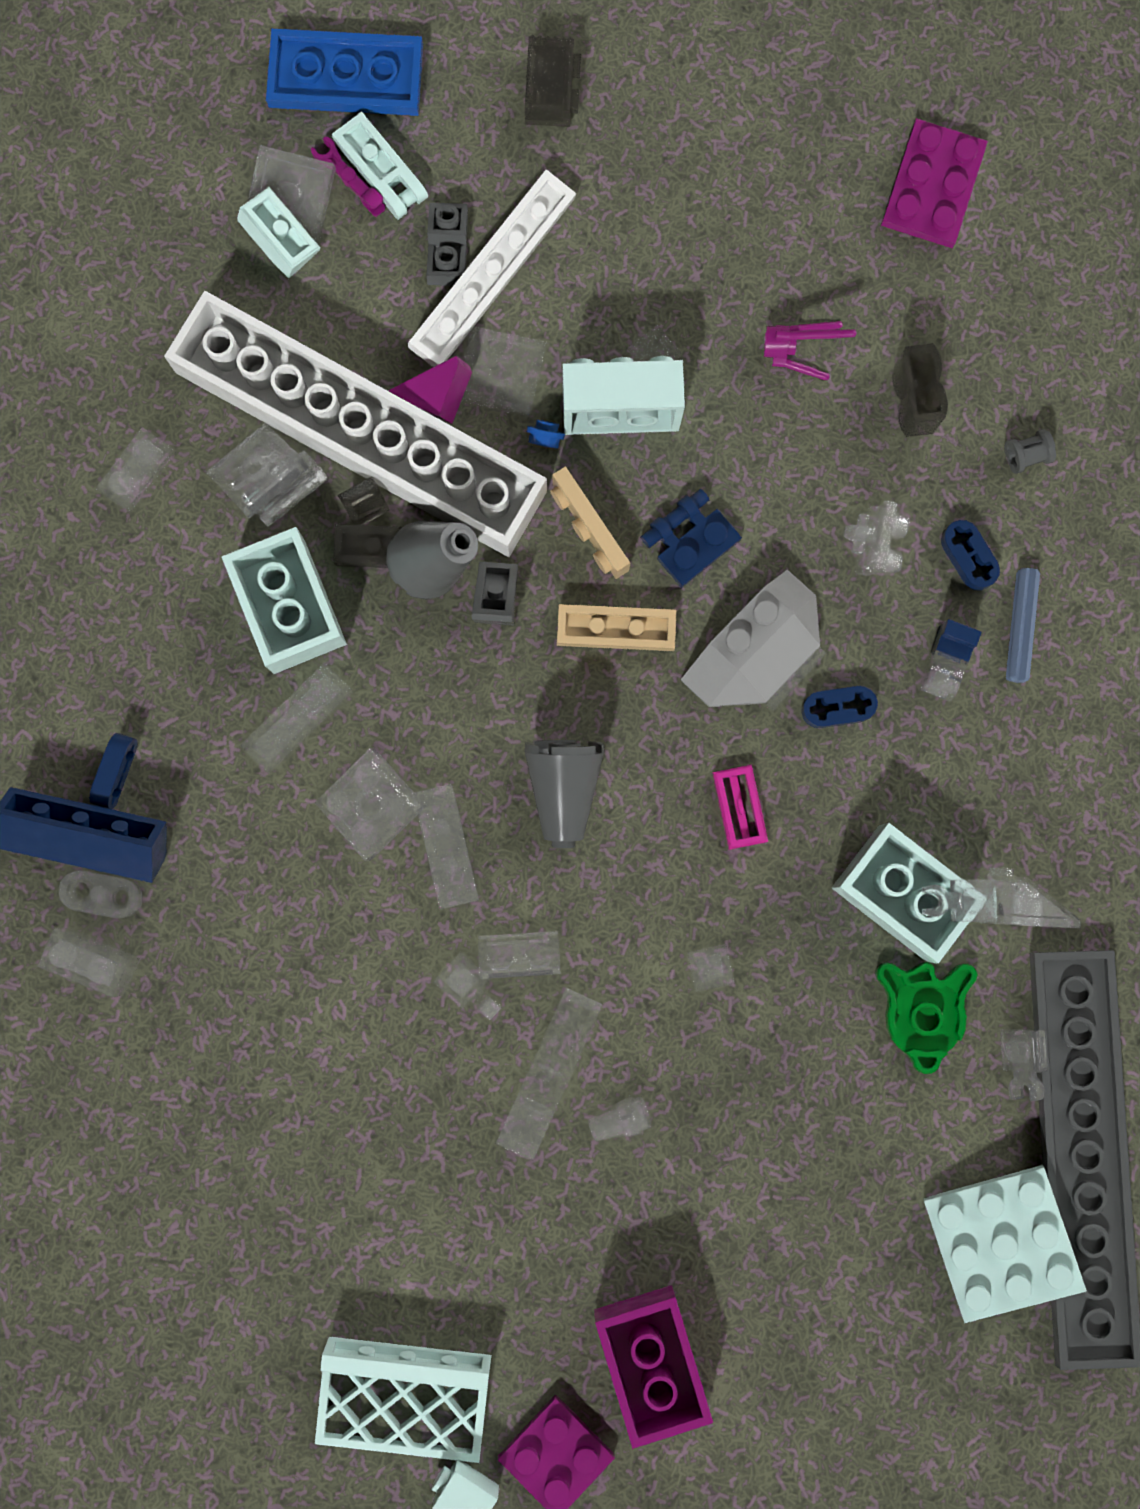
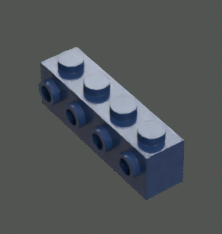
M13 787L8 789L0 801V849L150 883H153L165 861L167 853L166 821Z

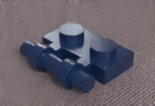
M699 489L690 497L685 495L676 503L677 507L664 518L659 516L650 523L651 528L640 536L642 542L649 549L660 540L665 544L667 549L657 557V560L681 588L742 539L718 508L706 518L703 516L699 509L710 500L702 489ZM688 519L694 527L678 539L672 530Z

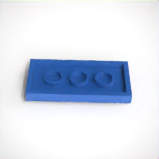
M271 29L266 92L268 107L419 116L423 58L422 37Z

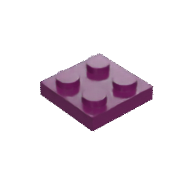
M556 1394L498 1455V1461L545 1509H568L615 1459V1454Z

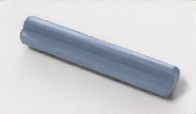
M1021 568L1016 573L1006 679L1016 683H1024L1030 679L1040 581L1039 570L1033 568Z

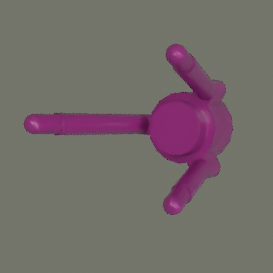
M841 321L793 326H766L764 357L773 358L772 366L786 367L812 377L828 380L830 378L828 373L787 359V355H795L797 340L855 337L857 332L854 329L841 330L840 328L843 326Z

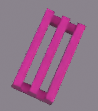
M752 765L713 772L712 775L728 850L768 842ZM739 775H745L758 836L750 837L737 777ZM724 778L730 779L742 835L740 840L735 838L723 782Z

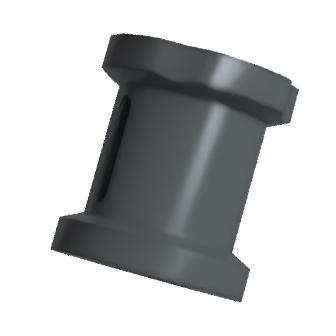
M1045 429L1038 430L1035 436L1020 441L1016 439L1007 440L1004 445V452L1014 474L1023 472L1025 467L1040 462L1050 464L1056 459L1055 442L1050 432Z

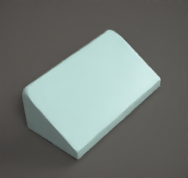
M270 187L240 207L237 217L238 222L269 259L288 278L301 269L320 250L319 245Z

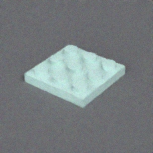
M1043 1165L924 1198V1203L964 1323L1087 1291Z

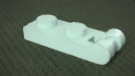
M362 112L332 133L334 143L368 184L381 194L383 202L397 220L407 214V208L413 203L417 202L420 204L428 198V194L421 182ZM401 182L406 189L399 195H396L392 189Z

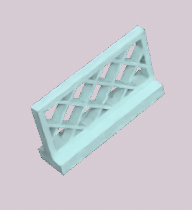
M329 1337L321 1360L320 1371H322L315 1444L479 1463L491 1355ZM332 1373L348 1375L356 1384V1387L341 1397L331 1385ZM378 1379L390 1380L398 1390L383 1402L370 1387ZM420 1383L430 1384L439 1394L424 1407L411 1392ZM461 1388L479 1390L478 1401L466 1411L452 1397ZM362 1392L375 1408L362 1419H359L347 1403ZM404 1397L416 1413L400 1424L388 1408ZM330 1398L334 1404L328 1408ZM445 1402L457 1418L441 1429L429 1413ZM340 1410L352 1427L344 1434L326 1432L327 1419ZM476 1414V1421L474 1424L470 1418ZM379 1415L394 1430L384 1439L373 1438L365 1427ZM421 1419L434 1434L425 1444L414 1442L406 1432ZM463 1424L474 1437L473 1448L455 1447L447 1435ZM358 1432L361 1436H354V1434Z

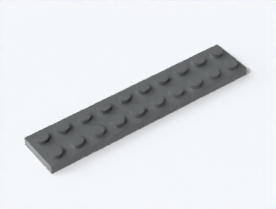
M1115 951L1030 952L1042 1163L1087 1290L1086 1292L1051 1301L1055 1366L1060 1370L1140 1367V1317Z

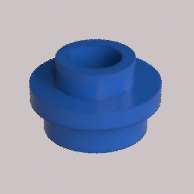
M536 420V425L527 426L526 431L530 433L529 443L550 448H559L560 439L564 440L565 433L558 431L559 424L544 420Z

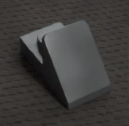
M479 562L472 609V620L475 623L514 626L518 564Z

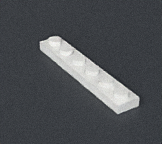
M546 169L410 339L408 348L433 367L447 361L574 201L576 193Z

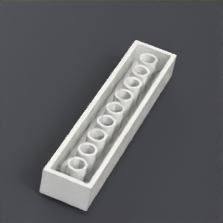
M204 291L164 356L176 374L444 522L463 523L469 526L476 534L478 541L507 557H510L547 493V478L207 291Z

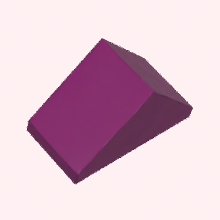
M455 356L388 391L432 416L453 424L472 371L466 362Z

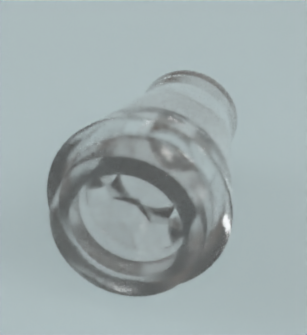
M629 1095L588 1120L592 1136L596 1142L604 1139L643 1135L644 1130L652 1127L647 1106L641 1096L632 1098Z

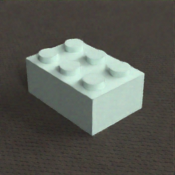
M657 356L649 361L633 362L631 358L618 357L610 362L594 363L591 359L580 358L571 361L570 364H563V418L565 435L679 431L685 408L683 360H673L668 356Z
M297 527L222 556L264 665L273 674L347 645L306 542Z
M890 823L877 827L832 886L834 891L923 960L931 963H939L987 899Z

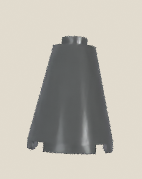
M434 521L409 523L396 533L387 547L386 564L390 577L395 584H399L407 591L406 594L413 598L428 600L440 597L448 593L455 586L478 551V539L474 531L463 523Z
M576 740L534 741V744L525 742L524 752L543 838L552 841L551 846L554 848H574L575 841H580L584 838L604 755V743L588 741V746H580V743L575 742Z

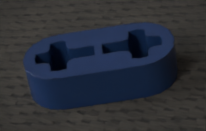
M958 520L951 523L941 536V544L963 582L973 590L989 588L997 581L1000 575L998 561L973 523L967 520ZM954 530L959 534L966 532L969 536L965 545L970 553H967L961 543L957 545L952 543L951 539L955 536ZM971 557L974 558L979 567L985 565L988 567L989 572L985 575L987 581L982 577H977L976 579L973 577L972 572L976 569V566Z
M865 686L818 691L811 694L804 701L801 714L804 721L814 728L861 723L870 719L875 714L878 700L873 691ZM855 694H859L860 699L863 701L867 700L869 706L863 709V715H858V711L854 708L843 710V704L853 701ZM816 700H821L823 706L835 705L836 711L826 713L824 720H819L817 714L810 713V708L816 705Z
M115 733L111 737L91 787L89 797L91 804L108 809H113L117 805L138 748L137 739L120 733Z

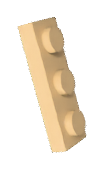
M566 466L552 474L553 486L555 488L551 489L550 492L561 510L569 508L576 519L571 522L574 530L583 542L588 539L597 550L593 557L602 572L606 574L611 571L615 579L627 573L630 568L629 560Z
M559 604L557 646L658 651L675 650L676 610Z

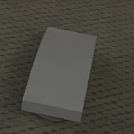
M429 203L427 285L454 286L466 270L467 204Z

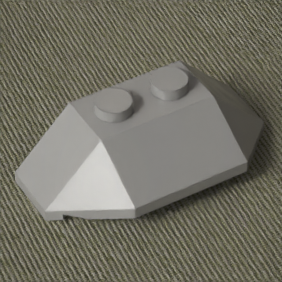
M786 570L763 587L708 644L681 678V681L708 707L766 703L820 647L816 595L790 571Z

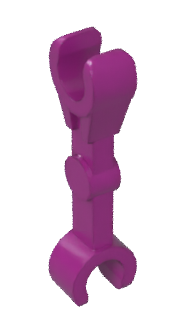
M322 138L324 144L330 148V151L322 155L317 153L316 149L312 147L311 153L314 160L336 173L342 179L344 185L350 187L360 198L362 204L375 217L379 216L386 209L382 203L383 198L375 188H369L356 175L355 170L347 166L341 159L331 138Z

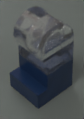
M950 619L941 624L919 687L920 691L951 702L959 689L963 672L968 666L973 649L977 647L982 632Z

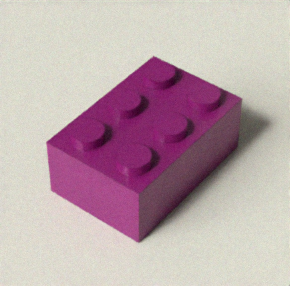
M672 1285L594 1309L596 1328L632 1449L713 1423Z

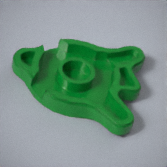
M883 962L876 967L875 976L887 995L885 1017L886 1028L890 1038L910 1058L915 1070L923 1074L936 1072L942 1059L948 1055L947 1052L958 1041L962 1040L966 1031L965 997L977 980L978 974L976 969L969 964H958L943 979L939 980L935 975L934 966L929 962H921L907 971L900 969L893 963Z

